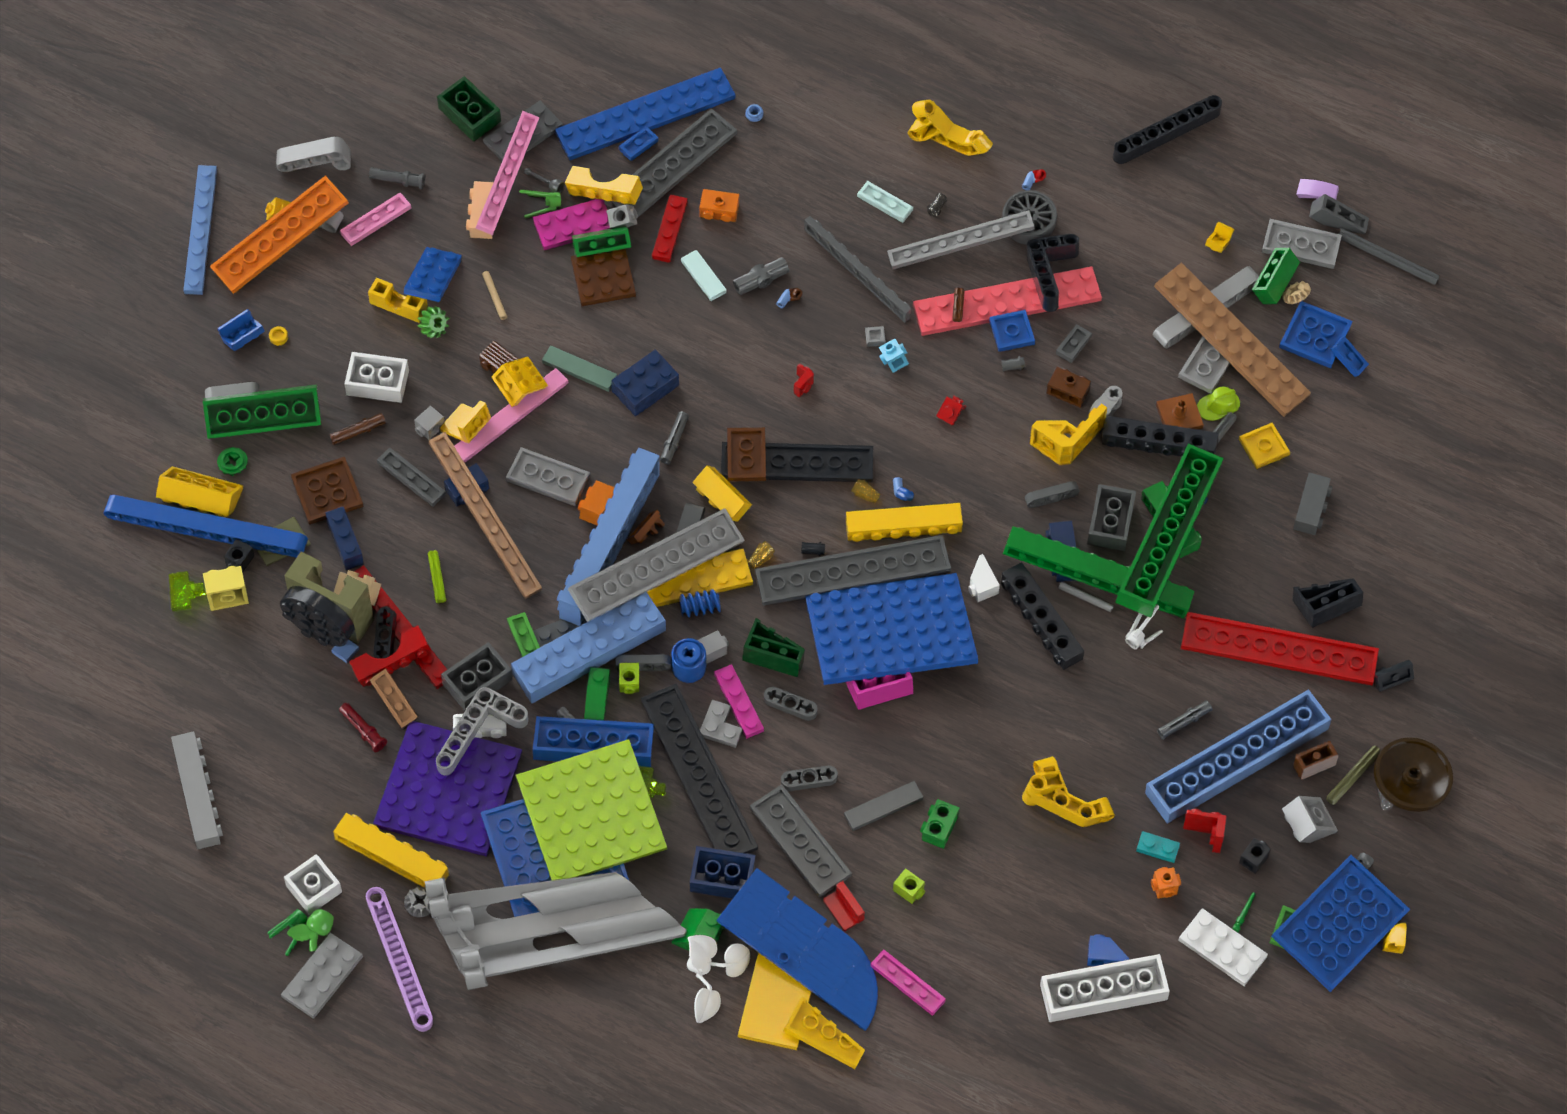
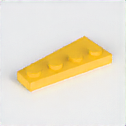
M801 996L783 1030L853 1069L857 1067L865 1051L849 1035L842 1033L834 1022L827 1020L820 1010L812 1007L803 996Z

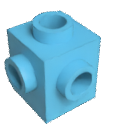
M896 339L879 347L882 352L880 358L884 366L888 364L892 372L909 364L905 357V354H907L905 347L902 343L899 345Z

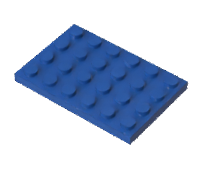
M1350 855L1271 937L1331 992L1410 909L1356 858Z

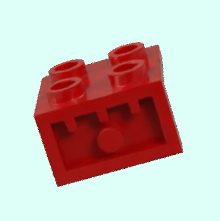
M1199 809L1187 810L1183 829L1211 833L1209 844L1213 845L1212 852L1220 853L1224 838L1226 815H1222L1219 812H1202Z

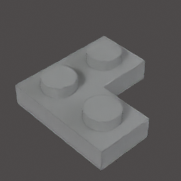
M712 700L700 732L703 738L736 748L742 734V728L725 723L731 705Z

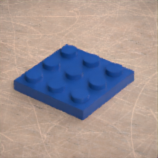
M1301 301L1281 340L1279 348L1331 368L1336 359L1331 349L1342 337L1347 336L1352 321Z

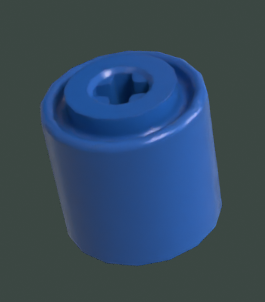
M692 638L678 641L673 646L671 652L672 672L682 682H696L706 672V649L702 643Z

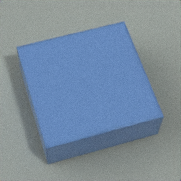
M348 640L344 646H334L331 651L345 663H348L359 651V647Z

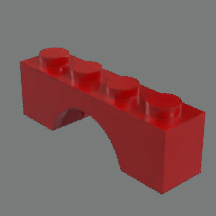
M417 625L401 634L400 646L393 655L379 659L364 653L349 661L360 684L363 687L371 686L370 679L384 669H387L391 675L398 668L410 665L413 660L427 656L428 652L432 651L422 630Z

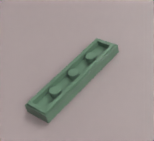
M551 345L542 359L543 364L608 392L612 387L611 380L617 376L616 373Z

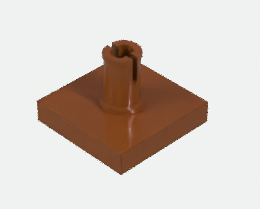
M1193 393L1156 402L1162 424L1197 430L1203 429L1204 424Z

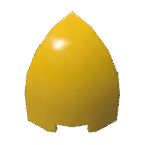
M1406 923L1396 924L1384 936L1382 951L1403 954L1406 943Z

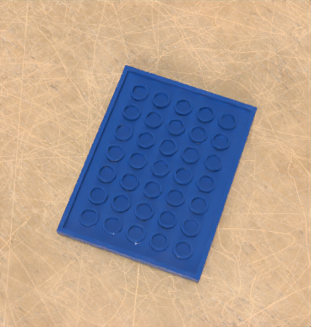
M957 573L833 590L821 594L813 593L805 598L824 685L885 677L886 675L906 674V672L914 673L978 664V656Z

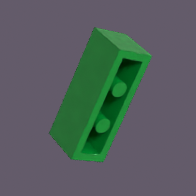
M626 226L572 235L576 257L631 248L629 231Z
M1290 247L1274 249L1252 288V291L1262 304L1278 303L1300 263Z

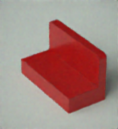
M843 881L836 885L835 892L823 898V902L843 931L864 920L865 912Z

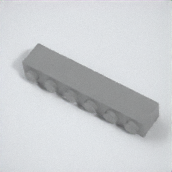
M194 731L171 737L197 850L221 844L219 837L223 836L221 825H216L215 821L219 816L217 808H212L211 804L215 799L212 789L208 790L207 786L211 782L208 772L204 773L203 769L207 765L204 755H200L199 752L200 749H203L200 737L196 738Z

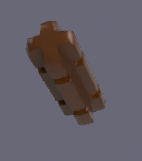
M958 287L955 288L952 317L954 322H961L963 318L965 290Z

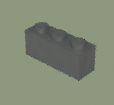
M1308 473L1293 530L1316 535L1317 528L1321 529L1324 518H1321V513H1326L1328 502H1325L1326 496L1330 497L1333 487L1329 485L1331 478Z

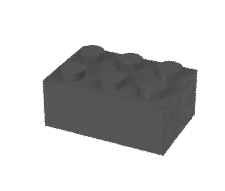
M1098 485L1087 544L1125 551L1136 491Z
M489 642L441 674L443 686L464 711L480 688L487 687L496 692L513 680L511 668ZM487 696L482 697L480 700L483 701Z

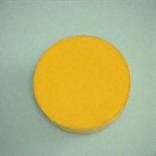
M281 326L272 328L269 332L270 342L277 346L285 344L288 340L287 330Z

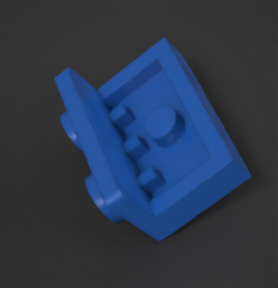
M248 309L218 328L223 342L233 351L242 348L246 343L265 332L263 326L253 319Z

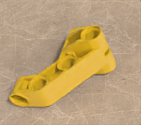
M917 101L912 106L913 114L917 119L909 129L908 135L914 141L921 142L931 139L967 156L983 154L991 149L993 142L983 131H969L954 124L934 101Z
M1053 756L1034 761L1035 775L1030 778L1023 792L1022 799L1024 803L1030 806L1038 805L1081 827L1104 823L1115 817L1107 797L1085 802L1069 794L1057 761ZM1056 800L1062 801L1064 805L1058 804ZM1081 813H1086L1089 817L1086 818Z

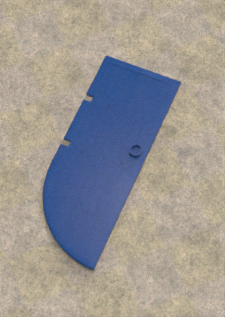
M756 868L716 921L866 1031L875 1014L878 987L874 969L871 967V962L863 949L833 923L827 928L824 925L827 919L799 898L794 896L792 900L788 899L787 896L790 893L788 890Z

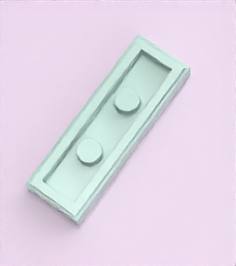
M869 181L857 193L858 198L902 223L913 211L911 205Z
M697 250L681 258L682 264L710 301L726 293V288Z

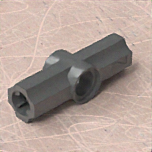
M781 257L766 265L758 264L754 266L749 273L733 280V284L740 295L757 287L760 289L766 288L774 279L789 273V267L786 260Z

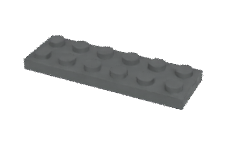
M780 785L750 805V810L819 898L834 889L838 883L852 877L851 871L783 785Z

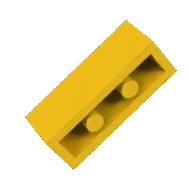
M707 465L692 482L697 487L696 491L710 499L708 501L710 505L720 510L725 508L733 521L738 522L752 506L715 467Z

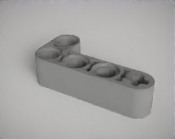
M340 137L325 138L277 150L276 168L281 172H289L326 163H332L338 170H347L351 167V150Z

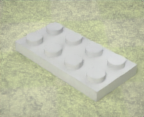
M1203 908L1178 940L1242 986L1247 984L1268 956L1266 952Z

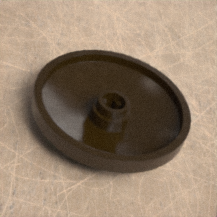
M1401 738L1386 745L1379 753L1374 766V779L1379 791L1390 803L1407 811L1421 812L1437 807L1446 799L1453 784V770L1448 758L1437 746L1419 738Z

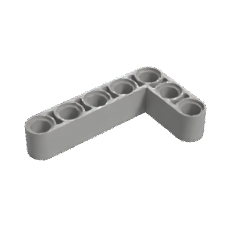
M480 688L436 758L438 772L441 775L452 774L488 714L515 728H524L528 724L527 709L490 688ZM484 696H487V697L490 698V699H489L488 701H486V702H483V701L480 700V699H481L482 697H484ZM501 705H505L507 707L503 711L497 709ZM474 712L480 714L477 718H473L470 715ZM518 714L524 715L520 720L514 718ZM467 728L470 730L467 734L461 733L463 729ZM453 745L460 746L458 750L450 749ZM444 761L450 762L447 767H443L440 764Z

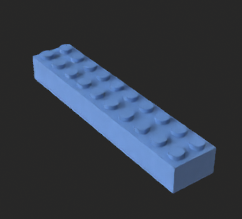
M639 447L635 454L632 453L629 467L623 470L620 484L617 483L615 485L612 499H608L604 514L601 513L598 518V526L596 529H592L589 543L583 546L580 560L577 559L575 561L572 575H568L564 590H560L557 601H559L557 610H559V619L581 626L585 617L569 593L568 588L612 566L660 475L659 455Z
M1308 689L1148 782L1145 794L1168 824L1185 814L1187 810L1194 809L1327 731L1331 718Z

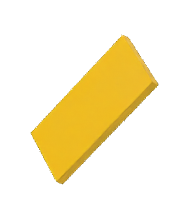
M759 952L738 1037L797 1050L800 1040L783 1030L801 996L805 997L809 1003L811 991Z

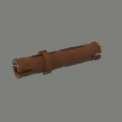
M381 412L371 418H363L362 421L331 433L329 436L333 445H336L361 433H369L371 429L386 424V421Z

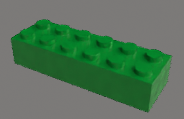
M317 384L203 398L202 401L208 439L321 425Z

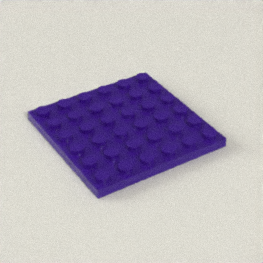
M412 721L406 729L373 825L387 831L487 857L491 845L481 812L505 805L523 753L522 749L474 737L452 774L441 775L437 770L436 758L452 731ZM453 745L450 749L458 750L460 746ZM444 761L440 765L447 767L450 762Z

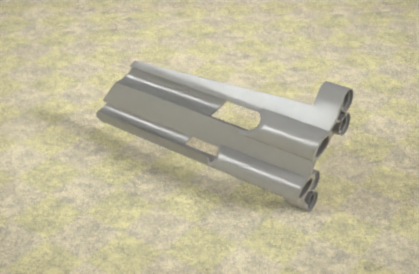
M616 872L448 894L445 877L425 881L431 916L444 937L460 973L465 977L467 990L488 986L486 977L684 937L687 929L682 927L669 913L651 904L629 880ZM524 897L539 910L537 913L499 919L489 915L486 908L490 904ZM567 932L578 942L538 951L533 945L534 938Z

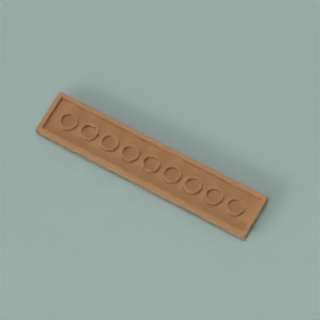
M1182 262L1155 283L1154 287L1283 417L1310 396L1311 392Z

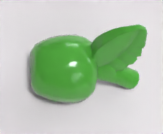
M316 909L308 917L306 924H298L291 927L287 934L296 941L303 942L309 940V951H316L318 935L326 936L330 933L334 917L323 909Z

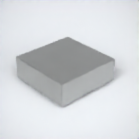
M884 326L865 328L867 347L882 346L886 343Z

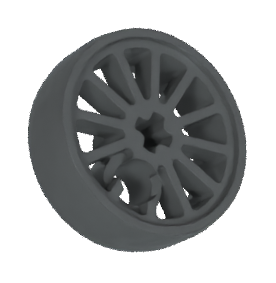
M1034 190L1020 191L1012 195L1005 203L1002 212L1003 218L1010 216V212L1017 214L1030 211L1034 228L1039 230H1030L1009 236L1012 240L1025 245L1032 239L1050 237L1057 224V210L1053 201L1047 195Z

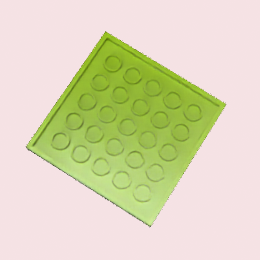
M629 739L516 775L551 880L586 876L667 850L665 839Z

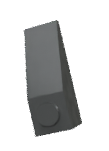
M1326 194L1312 202L1309 214L1310 218L1325 226L1345 229L1359 234L1366 233L1369 221L1368 217Z

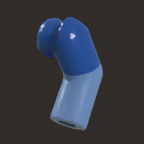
M894 478V495L903 501H912L914 493L903 487L902 478Z

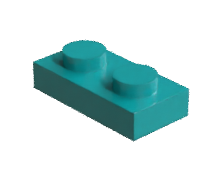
M1142 831L1136 852L1174 863L1180 843Z

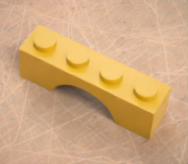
M576 166L572 167L565 181L570 195L621 202L623 204L635 205L643 189L639 176L621 174L613 181L597 182L593 179L589 168Z

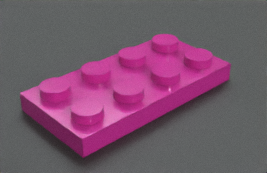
M602 199L591 200L533 217V222L544 251L573 243L572 235L611 229L607 207Z

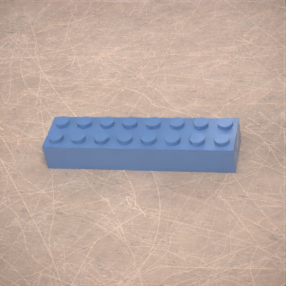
M647 592L514 661L511 663L512 674L532 704L589 673L590 667L598 668L666 631V620Z

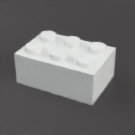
M352 352L345 380L346 395L402 403L409 373L408 360Z

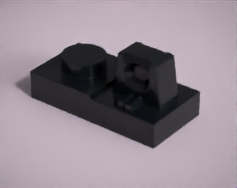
M1406 660L1387 669L1382 667L1375 670L1374 677L1377 690L1381 692L1414 679L1413 663L1410 660Z

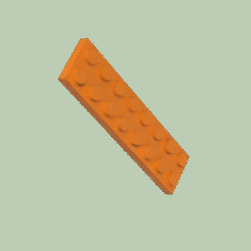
M325 175L214 262L210 268L234 294L349 204V202Z

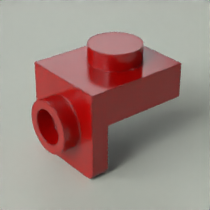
M801 364L797 366V375L800 378L794 383V394L799 398L803 393L806 394L814 383L813 371Z
M947 396L936 416L954 426L962 409L965 410L967 406L962 404L963 400L957 396H953V398Z

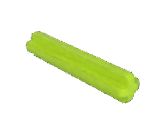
M433 550L428 552L435 600L436 603L446 602L439 555L438 551Z

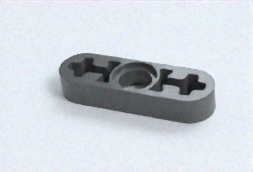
M1070 481L1030 492L1025 496V501L1029 508H1035L1072 498L1078 495L1080 490L1077 482Z
M663 654L619 655L615 658L616 670H619L620 663H639V671H667L672 667L671 657Z
M769 687L764 692V702L770 707L807 721H811L817 716V705L813 701L776 687ZM776 694V698H773V700L769 699V696ZM794 700L796 705L789 708L785 705V702ZM812 708V712H809V714L805 713V710Z
M830 765L787 771L781 776V785L787 791L831 786L836 783L838 772L835 767ZM827 772H830V775H832L831 779H828L826 776ZM818 773H820V781H818ZM811 774L815 777V780L813 782H806L804 776ZM787 778H791L792 784L787 782Z

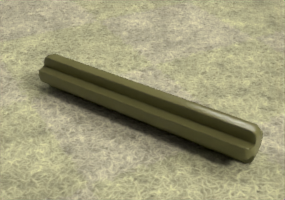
M1372 746L1327 795V802L1335 805L1377 759L1381 752L1377 746Z

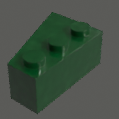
M755 618L743 647L742 661L798 677L804 663L805 649L789 638H783L775 632V629L766 627L761 623V620Z

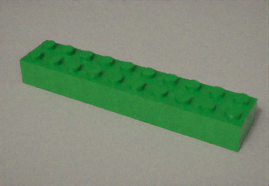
M1188 443L1124 579L1115 603L1147 617H1152L1223 461L1222 457Z

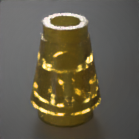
M858 479L851 490L854 496L874 504L881 495L870 484L861 479Z
M763 541L762 544H758L747 562L752 568L757 569V567L773 557L775 550L769 543Z

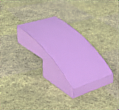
M1300 179L1297 196L1298 198L1318 199L1326 194L1336 200L1339 187L1323 181Z

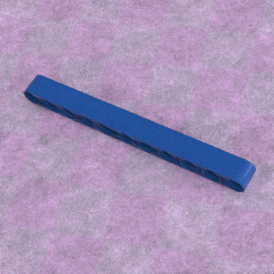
M118 495L109 496L104 510V515L109 519L233 544L238 539L253 547V549L296 558L300 552L304 553L308 541L307 536L297 532Z

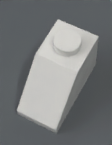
M983 554L979 555L970 578V586H968L971 596H975L977 602L999 594L1000 585Z

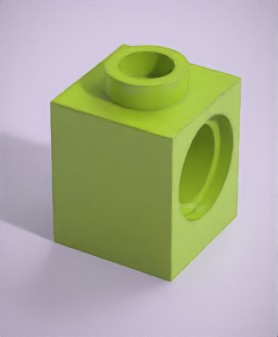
M639 663L619 664L620 692L625 694L639 692ZM629 677L633 678L632 681H626L625 679Z
M905 868L894 882L893 891L913 904L916 899L920 900L924 895L925 882ZM913 885L915 889L909 890L906 886Z

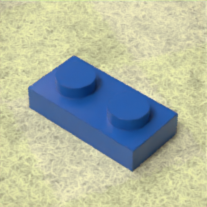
M646 126L619 145V150L632 161L656 144L658 137Z
M1345 336L1331 349L1354 377L1359 376L1369 365Z

